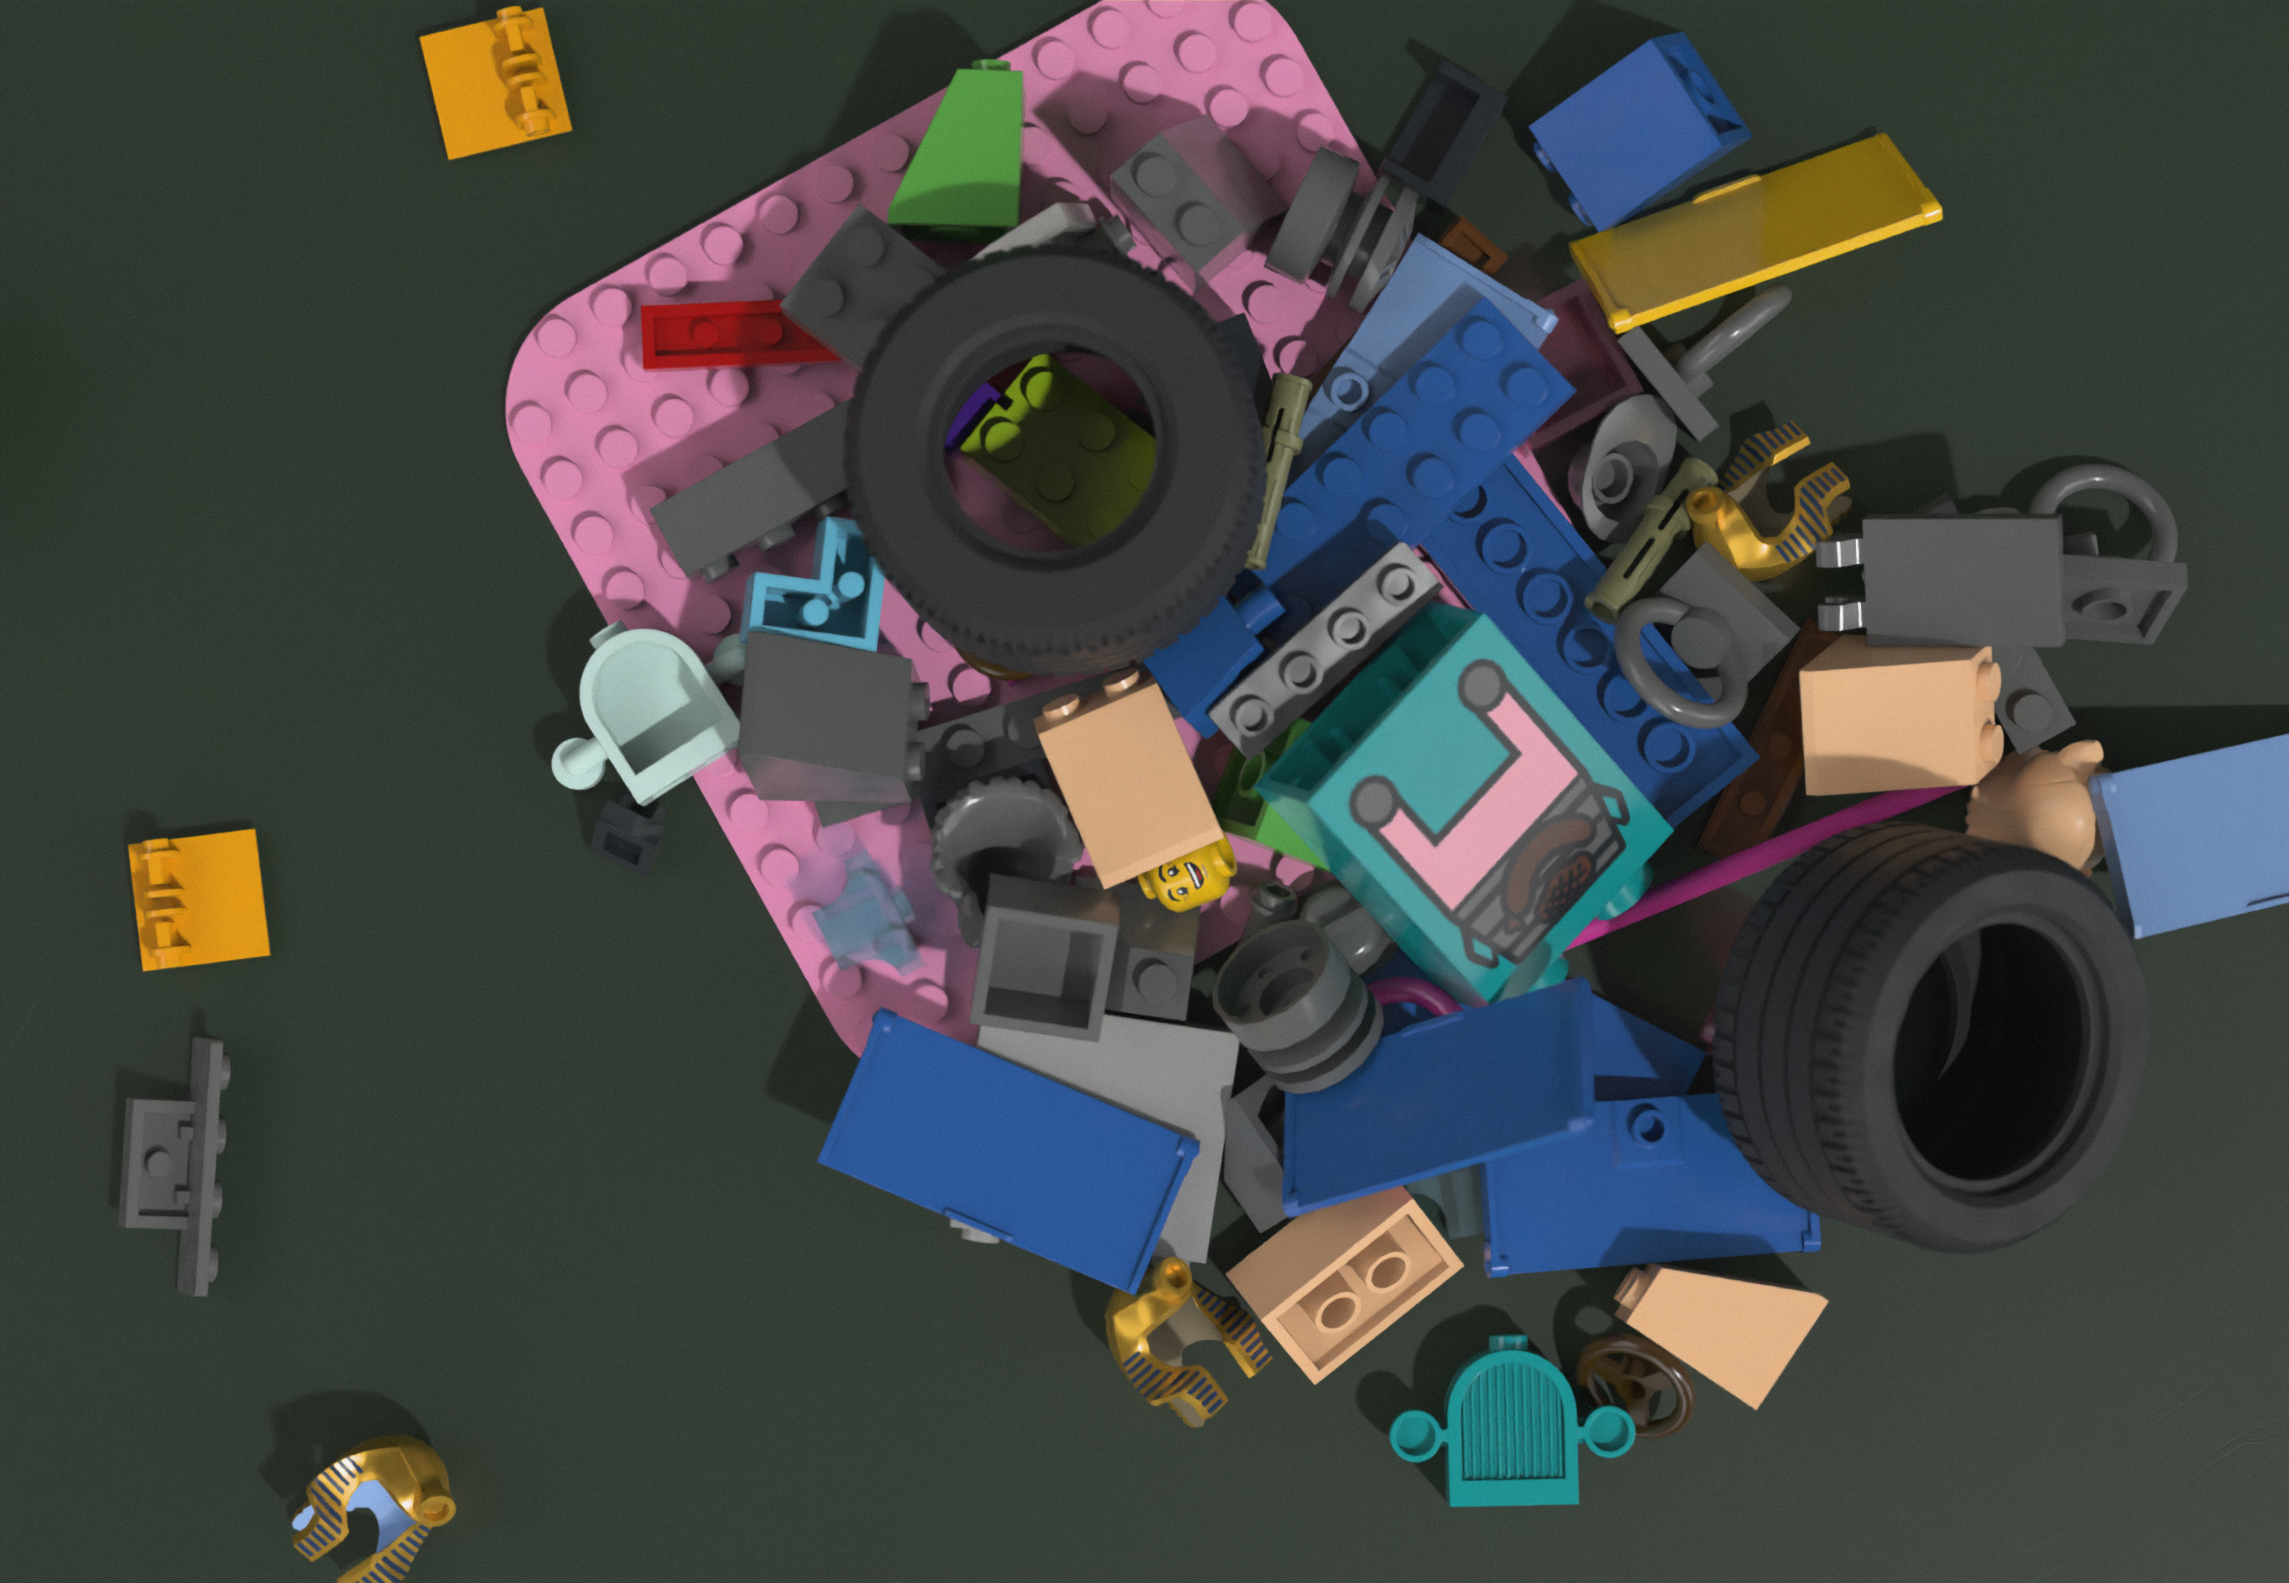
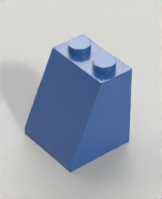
M1684 31L1648 40L1529 126L1537 139L1533 143V147L1538 158L1550 172L1554 174L1560 173L1572 191L1568 195L1572 209L1587 226L1594 224L1599 233L1620 225L1753 137Z

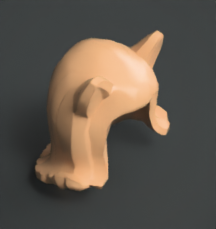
M2079 741L2071 743L2061 751L2053 752L2041 750L2038 745L2020 755L2016 750H2010L1977 784L1972 785L1969 791L1970 801L1966 805L1968 814L1965 817L1969 827L1965 833L1971 836L2047 852L2064 860L2087 877H2090L2093 873L2091 868L2095 867L2105 857L2088 790V779L2092 775L2105 772L2111 773L2109 769L2101 767L2104 755L2099 741Z

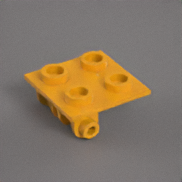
M521 6L507 7L496 12L498 17L496 19L420 37L449 160L573 131L543 7L522 12Z
M256 829L170 840L168 838L153 839L128 845L143 971L271 955Z

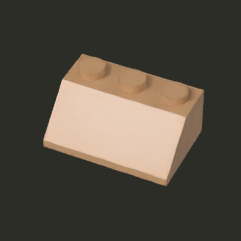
M1398 1186L1297 1216L1260 1247L1248 1254L1245 1259L1228 1271L1226 1275L1262 1323L1312 1383L1316 1385L1463 1268L1464 1264L1405 1188Z

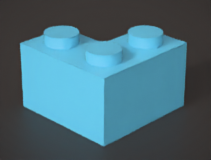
M827 516L817 524L811 579L755 572L746 579L739 643L747 644L748 632H763L876 652L885 575L866 547L861 537L862 532L858 530L855 520Z

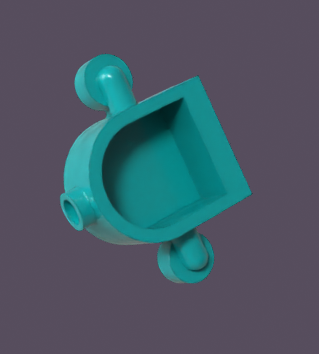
M1527 1334L1489 1335V1349L1472 1356L1453 1376L1445 1396L1444 1420H1436L1427 1411L1413 1408L1399 1413L1393 1419L1389 1428L1391 1446L1397 1455L1406 1461H1425L1431 1458L1439 1447L1445 1446L1446 1501L1450 1507L1579 1504L1578 1444L1586 1443L1591 1451L1601 1457L1615 1458L1626 1453L1635 1439V1425L1632 1418L1618 1406L1611 1404L1599 1405L1590 1410L1585 1417H1577L1576 1402L1568 1381L1550 1361L1528 1349Z

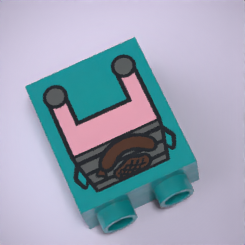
M1432 601L1427 602L1402 626L1253 786L1426 977L1449 993L1457 1002L1475 1009L1563 982L1569 970V962L1562 953L1594 918L1600 921L1612 919L1632 907L1645 894L1654 877V870L1647 860L1674 831L1485 613Z

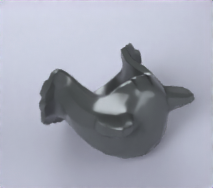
M993 776L990 782L985 785L981 781L975 780L969 783L967 790L961 789L957 792L956 797L949 799L947 806L939 810L935 817L936 825L931 829L930 838L933 840L930 871L934 875L933 881L940 893L949 894L958 908V927L964 941L971 949L978 948L980 944L991 874L1069 885L1074 862L1081 860L1084 846L1079 841L1080 832L1074 827V822L1068 819L1069 807L1062 804L1060 797L1049 788L1041 789L1035 781L1028 780L1022 783L1019 777L1012 776L1005 779L1002 776Z

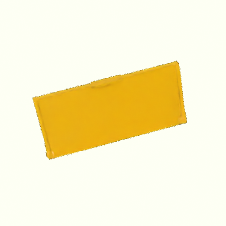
M1881 132L1876 134V136L1762 176L1752 174L1700 192L1691 201L1595 235L1571 241L1568 243L1576 267L1605 313L1609 327L1617 335L1631 330L1638 325L1919 226L1942 220V206L1929 188L1925 187L1889 136Z

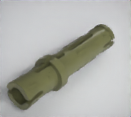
M1273 373L1271 380L1273 383L1261 425L1267 469L1265 470L1267 475L1266 496L1263 498L1265 505L1261 523L1257 525L1258 535L1253 549L1247 552L1249 558L1244 566L1246 569L1257 571L1266 570V560L1280 512L1293 455L1301 453L1304 440L1298 435L1309 392L1312 391L1313 387L1311 381L1286 373Z
M1693 457L1686 458L1662 494L1654 495L1643 508L1644 519L1624 547L1618 552L1616 558L1601 577L1594 590L1584 600L1585 607L1595 618L1604 623L1616 625L1623 610L1633 601L1645 582L1651 577L1655 568L1675 540H1682L1690 532L1693 520L1689 517L1686 507L1688 496L1698 488L1715 487L1718 483L1717 474L1708 464ZM1674 503H1678L1680 507L1665 528L1659 530L1658 526ZM1644 551L1645 556L1628 579L1623 578L1624 573L1639 552Z

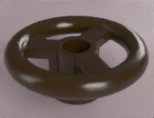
M1617 1333L1595 1338L1580 1351L1575 1363L1574 1378L1578 1392L1590 1410L1599 1405L1611 1404L1597 1388L1593 1374L1595 1373L1613 1384L1617 1393L1626 1401L1627 1413L1635 1425V1437L1643 1439L1668 1437L1681 1431L1690 1422L1696 1406L1695 1388L1684 1366L1662 1346L1640 1336ZM1611 1353H1624L1619 1363L1605 1356ZM1674 1387L1677 1402L1673 1412L1664 1418L1650 1420L1648 1402L1654 1392Z

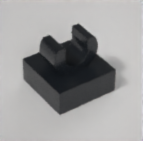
M628 791L621 797L619 805L608 800L597 820L589 851L647 878L658 858L666 831L664 822L667 808L659 805L654 816L647 819L632 812L635 798L631 791Z

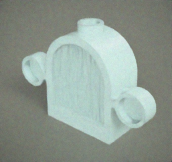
M622 620L609 625L594 635L589 641L596 651L587 662L580 683L582 713L594 737L590 740L572 738L564 741L557 747L552 757V771L556 779L570 789H589L601 780L605 771V761L610 759L638 804L646 806L738 747L740 718L720 686L725 683L734 686H743L747 644L739 643L740 634H733L724 638L716 647L713 660L706 665L692 648L677 637L654 629H634L629 631Z

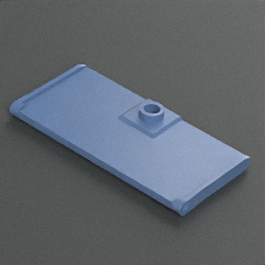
M1418 233L1391 276L1387 286L1382 290L1352 340L1343 350L1309 404L1303 416L1298 435L1304 440L1301 453L1293 455L1284 491L1484 296L1507 317L1537 350H1539L1548 334H1551L1559 318L1556 317L1552 309L1542 308L1531 300L1524 299Z
M2289 734L2112 774L2105 772L2089 777L2088 790L2098 822L2117 909L2121 919L2125 922L2132 940L2289 903Z

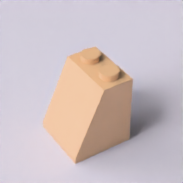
M1842 635L1799 671L1806 795L1824 796L1974 785L1985 777L2001 760L2004 735L2002 727L1995 725L1994 702L1997 700L2001 688V671L1997 663H1992V647L1867 646V636Z
M1137 668L1119 671L1102 682L1103 689L1079 699L1077 694H1069L1057 698L1043 707L1044 715L1033 719L1040 742L1104 890L1224 838L1211 803L1158 682L1149 669L1140 673Z
M1648 1263L1644 1271L1633 1267L1622 1281L1613 1298L1621 1303L1614 1315L1756 1410L1829 1302L1819 1294L1801 1286L1662 1263Z

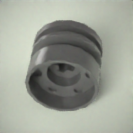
M1322 144L1290 206L1266 259L1264 268L1302 285L1309 278L1318 263L1322 262L1331 267L1326 284L1325 297L1334 300L1347 274L1360 281L1348 308L1363 314L1371 299L1384 286H1387L1412 234L1415 205L1421 191L1406 185L1394 210L1380 205L1392 177L1382 174L1365 197L1357 194L1353 190L1360 162Z
M1302 919L1278 922L1251 936L1234 950L1221 967L1212 989L1213 1008L1241 1043L1248 1048V1052L1278 1089L1294 1094L1317 1092L1342 1081L1365 1061L1378 1043L1384 1025L1382 1004L1368 989L1362 978L1349 966L1348 960L1318 923Z

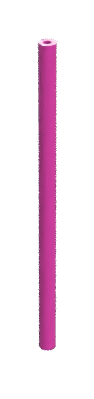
M1969 785L1887 791L1648 889L1632 907L1612 919L1600 921L1594 918L1565 951L1801 855L1805 851H1809L1815 844H1819L1822 840L1830 838L1834 834L1857 826L1879 823Z

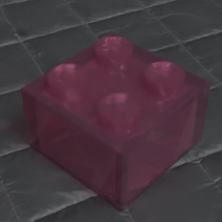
M1584 278L1535 303L1542 308L1552 309L1556 317L1559 318L1558 323L1551 334H1548L1538 351L1577 391L1519 447L1525 459L1605 417L1615 404L1631 395L1642 394L1644 391Z

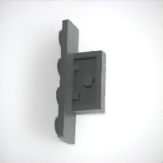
M1397 540L1208 710L1209 717L1244 756L1251 761L1308 709L1314 710L1324 704L1339 687L1338 682L1356 666L1362 667L1369 663L1387 644L1386 639L1438 594L1444 586L1404 541Z
M193 1037L189 1101L126 1098L118 1226L124 1228L181 1230L177 1292L197 1297L207 1296L208 1282H214L218 1271V1250L215 1244H211L212 1218L219 1216L222 1207V1186L219 1180H215L216 1154L223 1152L226 1143V1122L223 1116H219L220 1090L227 1088L231 1069L229 1054L223 1052V1040L205 1037Z

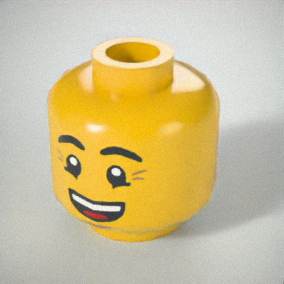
M1221 829L1224 838L1137 875L1140 886L1147 898L1150 900L1158 898L1167 909L1179 913L1222 897L1229 889L1230 877L1237 873L1235 855L1223 830Z

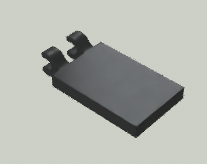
M1867 514L1862 519L1863 533L1833 532L1829 540L1815 541L1816 567L1834 568L1864 564L1865 596L1829 595L1825 597V603L1818 604L1819 630L1841 631L1867 627V646L2062 647L2066 642L2062 514Z

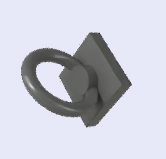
M1775 282L1768 286L1688 351L1677 340L1664 352L1660 353L1639 326L1633 327V329L1617 341L1693 437L1700 443L1719 428V424L1698 400V397L1714 385L1706 372L1782 311L1792 299V290L1783 282Z
M2088 463L2071 466L2056 473L2036 492L2028 514H2055L2059 504L2070 494L2084 489H2105L2116 492L2132 501L2145 515L2152 532V548L2146 560L2127 559L2116 555L2082 556L2063 553L2066 639L2153 645L2188 588L2187 563L2174 562L2178 547V531L2169 505L2150 483L2137 474L2117 466Z
M1705 541L1652 597L1639 599L1623 610L1615 626L1614 646L1619 665L1634 690L1652 708L1668 719L1684 726L1698 729H1713L1728 724L1739 715L1746 702L1747 683L1791 641L1800 628L1711 544ZM1651 623L1712 697L1714 702L1699 703L1689 700L1674 692L1658 678L1646 661L1641 649L1640 633L1646 624Z

